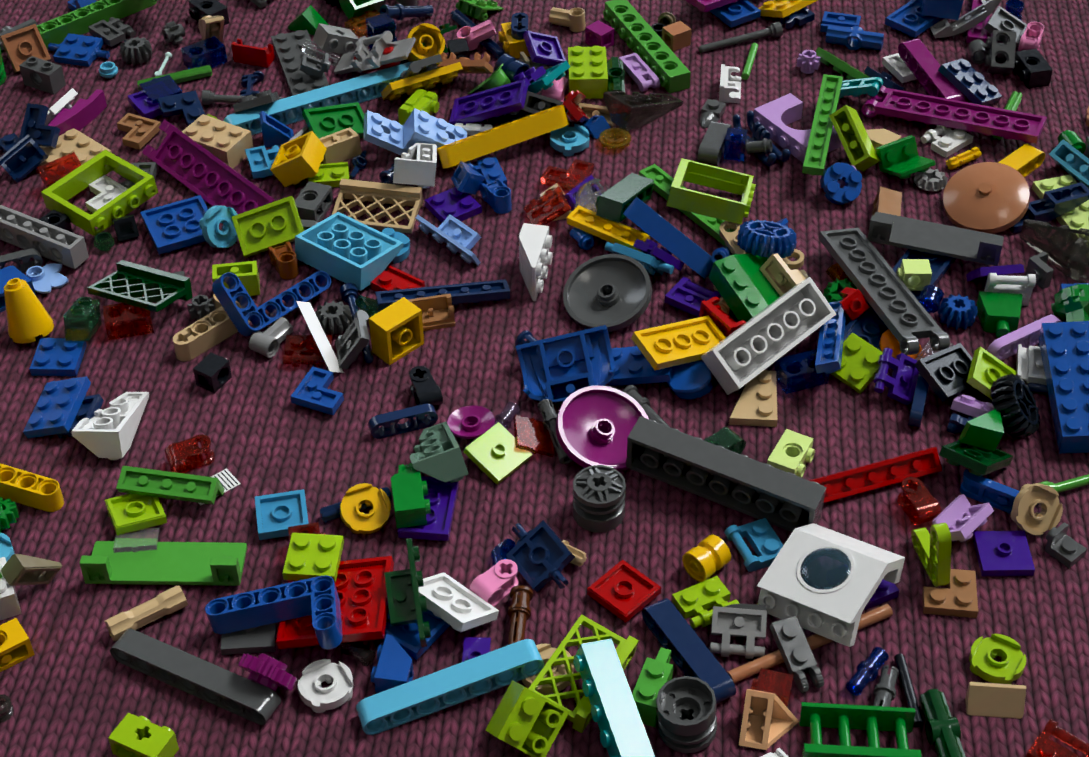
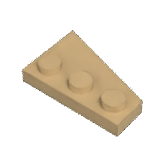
M764 370L745 385L730 416L729 425L777 427L776 371Z

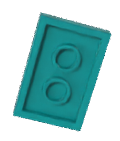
M567 60L547 69L544 75L530 83L528 91L537 94L542 88L546 90L554 84V80L557 81L566 75L565 71L570 68Z

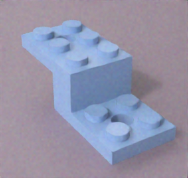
M415 108L404 125L368 110L364 115L363 140L398 155H401L403 152L408 153V149L416 142L437 144V148L467 137V131L462 127L454 126L447 123L444 119H438L425 111Z

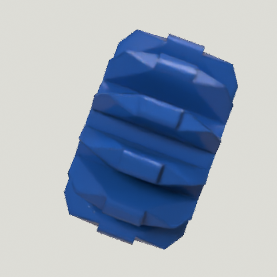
M950 294L948 298H943L938 309V317L941 319V323L947 324V328L955 327L956 330L958 328L966 330L967 326H972L978 313L975 301L969 300L968 296L961 297L960 294L957 296Z

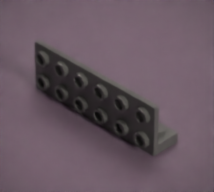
M875 212V215H872L867 239L879 244L882 243L899 248L998 266L1004 237Z

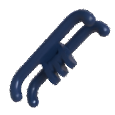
M752 110L748 111L746 115L747 125L753 133L752 138L742 129L740 116L738 114L733 116L734 131L745 145L747 141H761L764 138L770 140V133L760 122L754 123V112ZM773 143L772 152H770L768 157L764 152L754 153L767 167L773 166L776 159L781 163H785L790 158L789 149H784L781 153Z

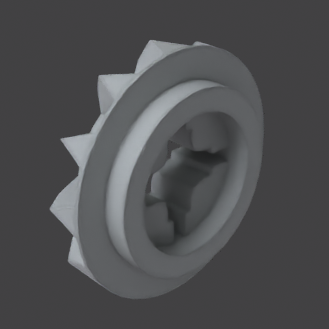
M930 167L925 172H916L914 177V183L926 191L942 190L947 185L948 180L944 172H939L938 169L932 170Z

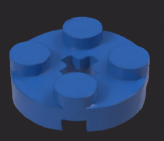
M837 162L827 168L823 176H821V189H824L825 197L834 204L843 205L850 203L861 192L862 174L847 163ZM842 179L845 183V186L840 188V184L837 182V180Z

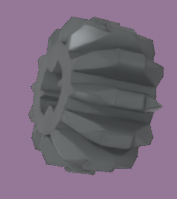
M139 36L136 38L131 37L129 40L125 39L120 44V55L122 60L128 65H142L143 62L147 63L152 58V46L146 38H139Z
M334 300L332 303L324 302V306H317V311H315L325 335L331 334L332 337L335 334L342 335L343 331H346L353 321L349 306L344 305L342 301L335 303Z

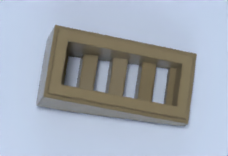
M13 554L1 569V573L10 586L49 584L60 571L62 565L56 561Z

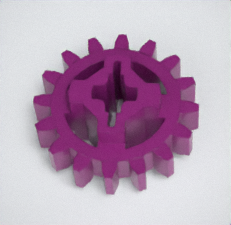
M243 653L238 663V667L250 672L247 679L273 691H276L277 687L292 691L297 681L296 677L285 671L288 665L263 653L259 654L258 658Z

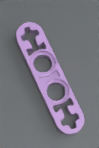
M1050 314L994 340L989 345L987 351L999 360H1004L1017 353L1018 344H1022V347L1028 348L1029 345L1034 346L1038 344L1042 323L1062 321L1055 315Z

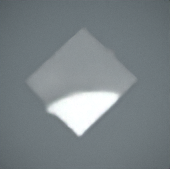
M159 528L141 529L121 535L116 534L113 547L114 553L157 550Z

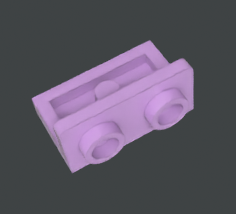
M962 494L955 498L932 523L935 525L945 522L950 529L952 541L959 540L964 542L973 536L972 532L976 528L987 522V517L994 510L990 503L971 506L966 496Z

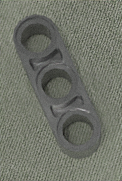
M711 121L699 147L697 157L699 162L719 164L729 142L732 125Z

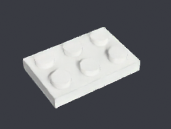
M444 572L424 578V587H419L420 596H425L427 609L432 611L435 616L446 621L457 631L463 632L497 620L498 609Z

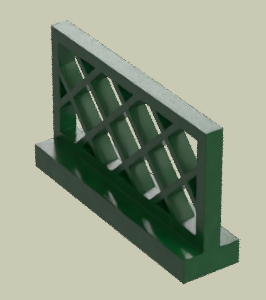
M124 260L116 263L117 271L87 287L88 294L153 312L162 310L178 299L188 301L193 298L189 277Z

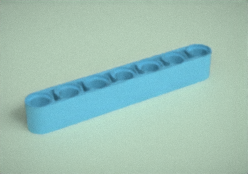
M524 639L364 698L356 705V711L363 731L368 735L378 734L509 685L512 680L517 682L533 676L543 669L544 662L535 642L531 639Z

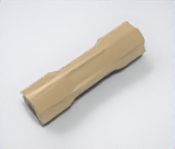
M178 585L104 622L113 641H117L127 629L137 630L165 615L172 614L188 606L187 599Z

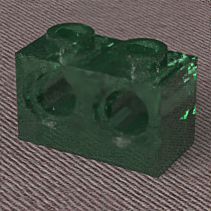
M90 297L78 298L63 315L66 341H89L102 325L100 302Z

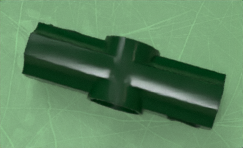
M611 57L607 61L609 100H612L613 103H621L626 98L623 61L618 57Z
M930 689L921 694L919 702L926 720L927 740L930 745H934L937 756L966 757L960 741L961 730L958 719L952 717L944 692H940L938 689Z

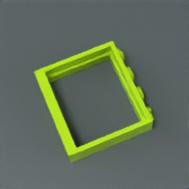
M104 150L41 193L47 209L51 211L54 209L62 214H66L72 224L95 237L113 225L112 220L126 216L156 195L158 190L154 176ZM111 171L135 183V185L91 215L68 202L69 199L87 188L90 183Z
M681 158L666 206L742 224L743 217L748 218L756 186V184L752 183L754 176ZM684 181L742 195L741 202L682 188Z

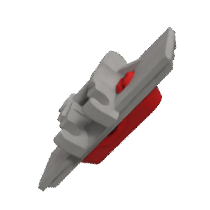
M389 30L384 31L383 34L371 37H360L355 44L357 46L355 51L342 55L334 73L345 74L354 71L367 73L397 66L402 60L408 58L416 39L413 37L392 42L393 35ZM374 44L371 51H369L368 46Z

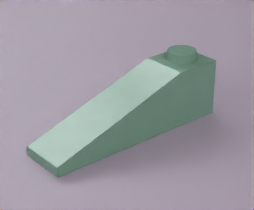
M445 421L423 429L418 439L420 444L415 445V453H412L409 457L413 468L443 482H458L465 475H468L460 447L447 422Z

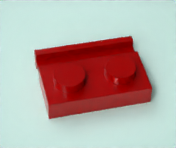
M391 265L387 271H383L370 282L371 289L377 292L425 287L423 280Z

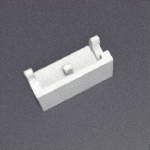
M721 64L719 102L740 103L741 77L731 75L732 72H740V68Z

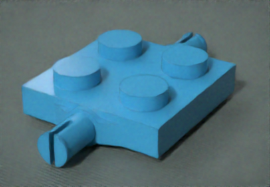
M607 242L605 245L606 251L629 256L637 260L649 275L654 276L655 273L662 275L663 272L673 273V265L657 260L654 256L616 242L614 244Z

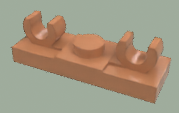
M443 52L441 54L442 62L437 66L441 68L460 62L463 69L459 73L492 74L494 68L489 64L490 55L487 52L484 53L482 59H480L481 55L476 52L474 60L466 57L456 59V55L453 52L450 53V57L447 59V55Z

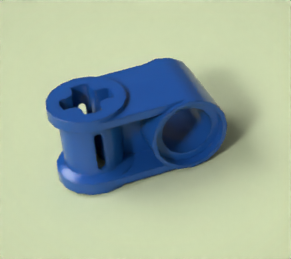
M497 178L494 182L488 184L482 183L479 185L483 200L496 213L505 214L511 211V190L503 183L501 178Z

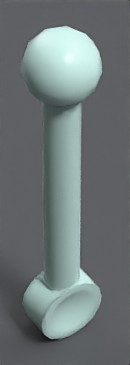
M170 52L165 53V59L160 69L154 73L155 77L162 75L167 61L172 58Z

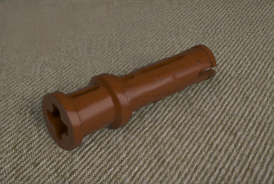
M524 585L514 586L510 590L512 601L508 608V615L511 619L508 645L525 639L526 621L531 616L529 605L533 598V591Z

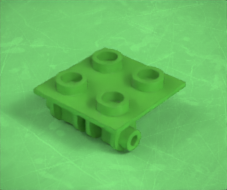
M459 0L456 3V9L479 21L487 20V10H503L504 8L497 6L498 3L491 0Z

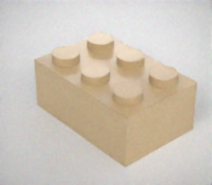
M204 114L182 131L232 169L246 158L245 149L253 148L251 131Z

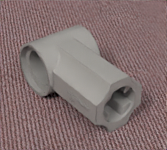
M280 317L265 331H256L250 338L249 348L261 355L272 358L278 352L279 344L293 332V326L286 318Z

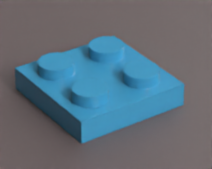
M304 489L255 496L259 540L291 536L292 533H310Z

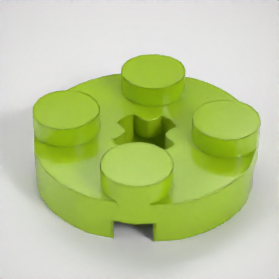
M992 634L991 637L984 639L982 636L976 639L971 647L969 655L970 670L973 674L988 682L1012 684L1013 681L1019 679L1023 674L1026 665V655H1023L1019 643L1008 636ZM996 656H1000V657H1002V659H1001L1002 662H997V661L993 660L992 658H996Z

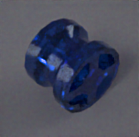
M926 285L922 288L918 301L928 313H935L939 310L944 293L937 286Z

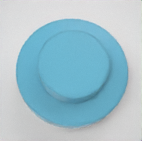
M108 61L100 65L99 74L102 77L113 78L118 73V67L113 62Z

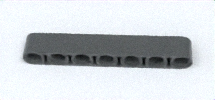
M127 629L110 649L113 658L121 664L259 725H265L281 704L279 695L270 688L134 629Z

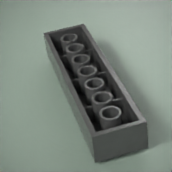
M641 416L627 437L626 467L759 520L766 518L770 524L790 532L801 526L812 523L818 524L821 518L827 487L817 482L806 480L791 472H785L770 464L756 461L746 455L735 453L723 446L714 445L699 437H693L680 432L678 429L667 427Z

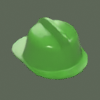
M503 63L489 78L471 90L468 95L477 89L485 91L511 83L501 69Z

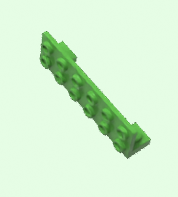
M96 541L92 555H82L79 564L85 584L240 586L247 544L222 542Z

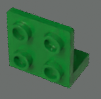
M912 135L876 148V153L880 160L878 162L880 171L897 176L900 179L909 178L915 172H925L929 170V167L936 165L935 160L918 156L915 136Z

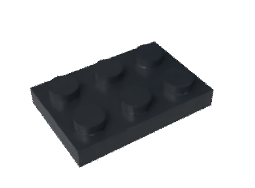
M961 343L922 358L914 364L920 375L942 402L974 389L967 383L973 358Z

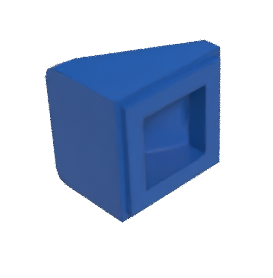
M594 115L582 125L589 131V135L595 139H598L610 129L604 116Z

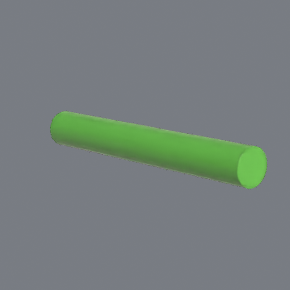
M757 43L751 44L741 76L744 80H747L750 76L758 50Z

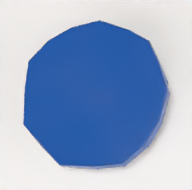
M701 361L673 366L671 382H667V384L679 398H700L712 389V382L710 381L711 371Z

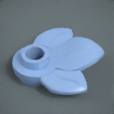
M51 263L43 267L32 266L26 271V276L32 280L34 290L39 293H50L52 288H60L68 283V278L59 273L62 269V264Z

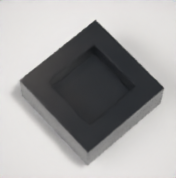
M133 214L112 220L119 242L139 236Z

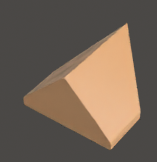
M747 689L739 746L767 750L799 721L775 693Z

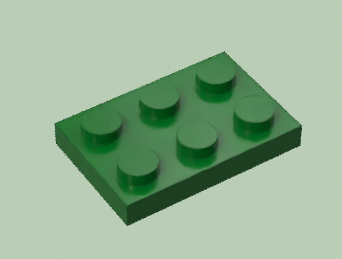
M358 102L303 109L302 116L309 131H313L318 138L349 127L360 138H363L364 113Z

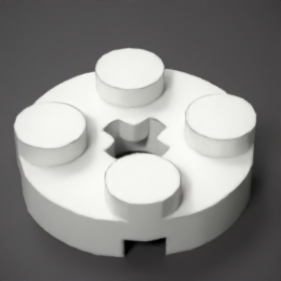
M330 659L317 660L304 668L302 677L298 680L301 700L307 706L312 707V710L316 713L335 709L353 697L354 684L352 673L342 662L337 664L331 663ZM324 681H326L327 684L333 683L327 688H322L321 683Z

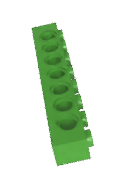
M628 0L605 2V10H603L604 19L609 22L620 38L626 42L627 46L634 53H637L658 76L661 86L669 94L689 89L691 72Z

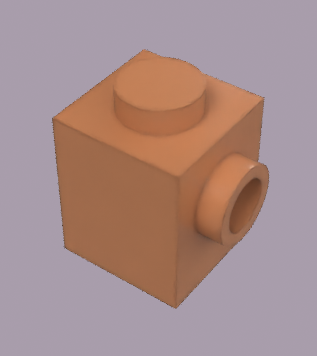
M682 21L662 27V40L672 51L691 45V28Z

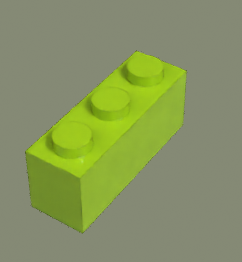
M845 105L829 115L846 154L856 169L865 171L880 161L855 109Z

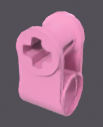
M1039 22L1027 24L1025 32L1021 36L1018 51L1031 49L1039 51L1044 31L1043 24Z
M509 559L498 561L489 570L477 576L472 581L469 590L493 607L510 594L512 587L519 585L518 578L516 577L518 572L517 564Z

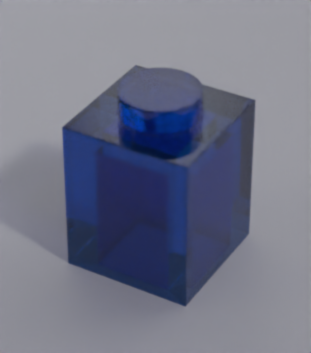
M727 128L724 159L744 161L748 130Z

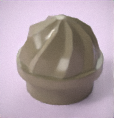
M664 12L658 17V23H662L665 26L676 22L675 16L670 12Z

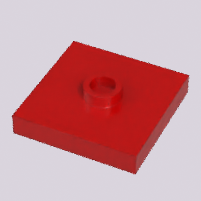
M623 559L587 588V595L625 623L661 593V587Z

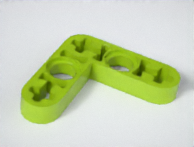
M945 522L931 525L930 534L925 527L912 530L911 538L914 549L935 587L948 585L950 583L952 538L948 525Z

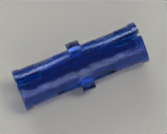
M875 647L867 659L858 664L856 673L846 683V688L850 693L859 696L867 684L876 679L878 670L889 659L888 653L883 648Z

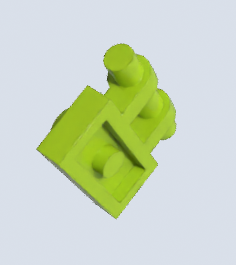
M718 576L672 594V602L684 619L695 616L689 620L692 628H697L701 625L706 627L712 624L713 609L707 610L713 608V606L724 607L731 604H739L736 599L728 602L731 593Z

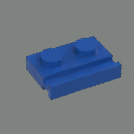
M825 11L820 32H827L828 26L848 29L853 26H860L861 16Z

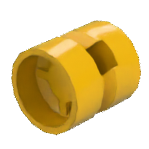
M709 535L697 547L691 548L682 556L683 566L693 579L699 582L707 580L716 570H720L731 561V552L727 544L716 535Z

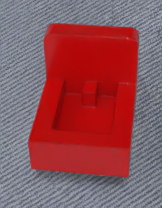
M846 287L840 292L844 298L840 301V305L850 320L856 319L870 308L859 289Z

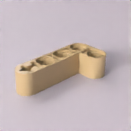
M215 294L213 297L216 310L173 336L175 354L178 360L190 361L238 332ZM236 301V305L241 308L240 303Z

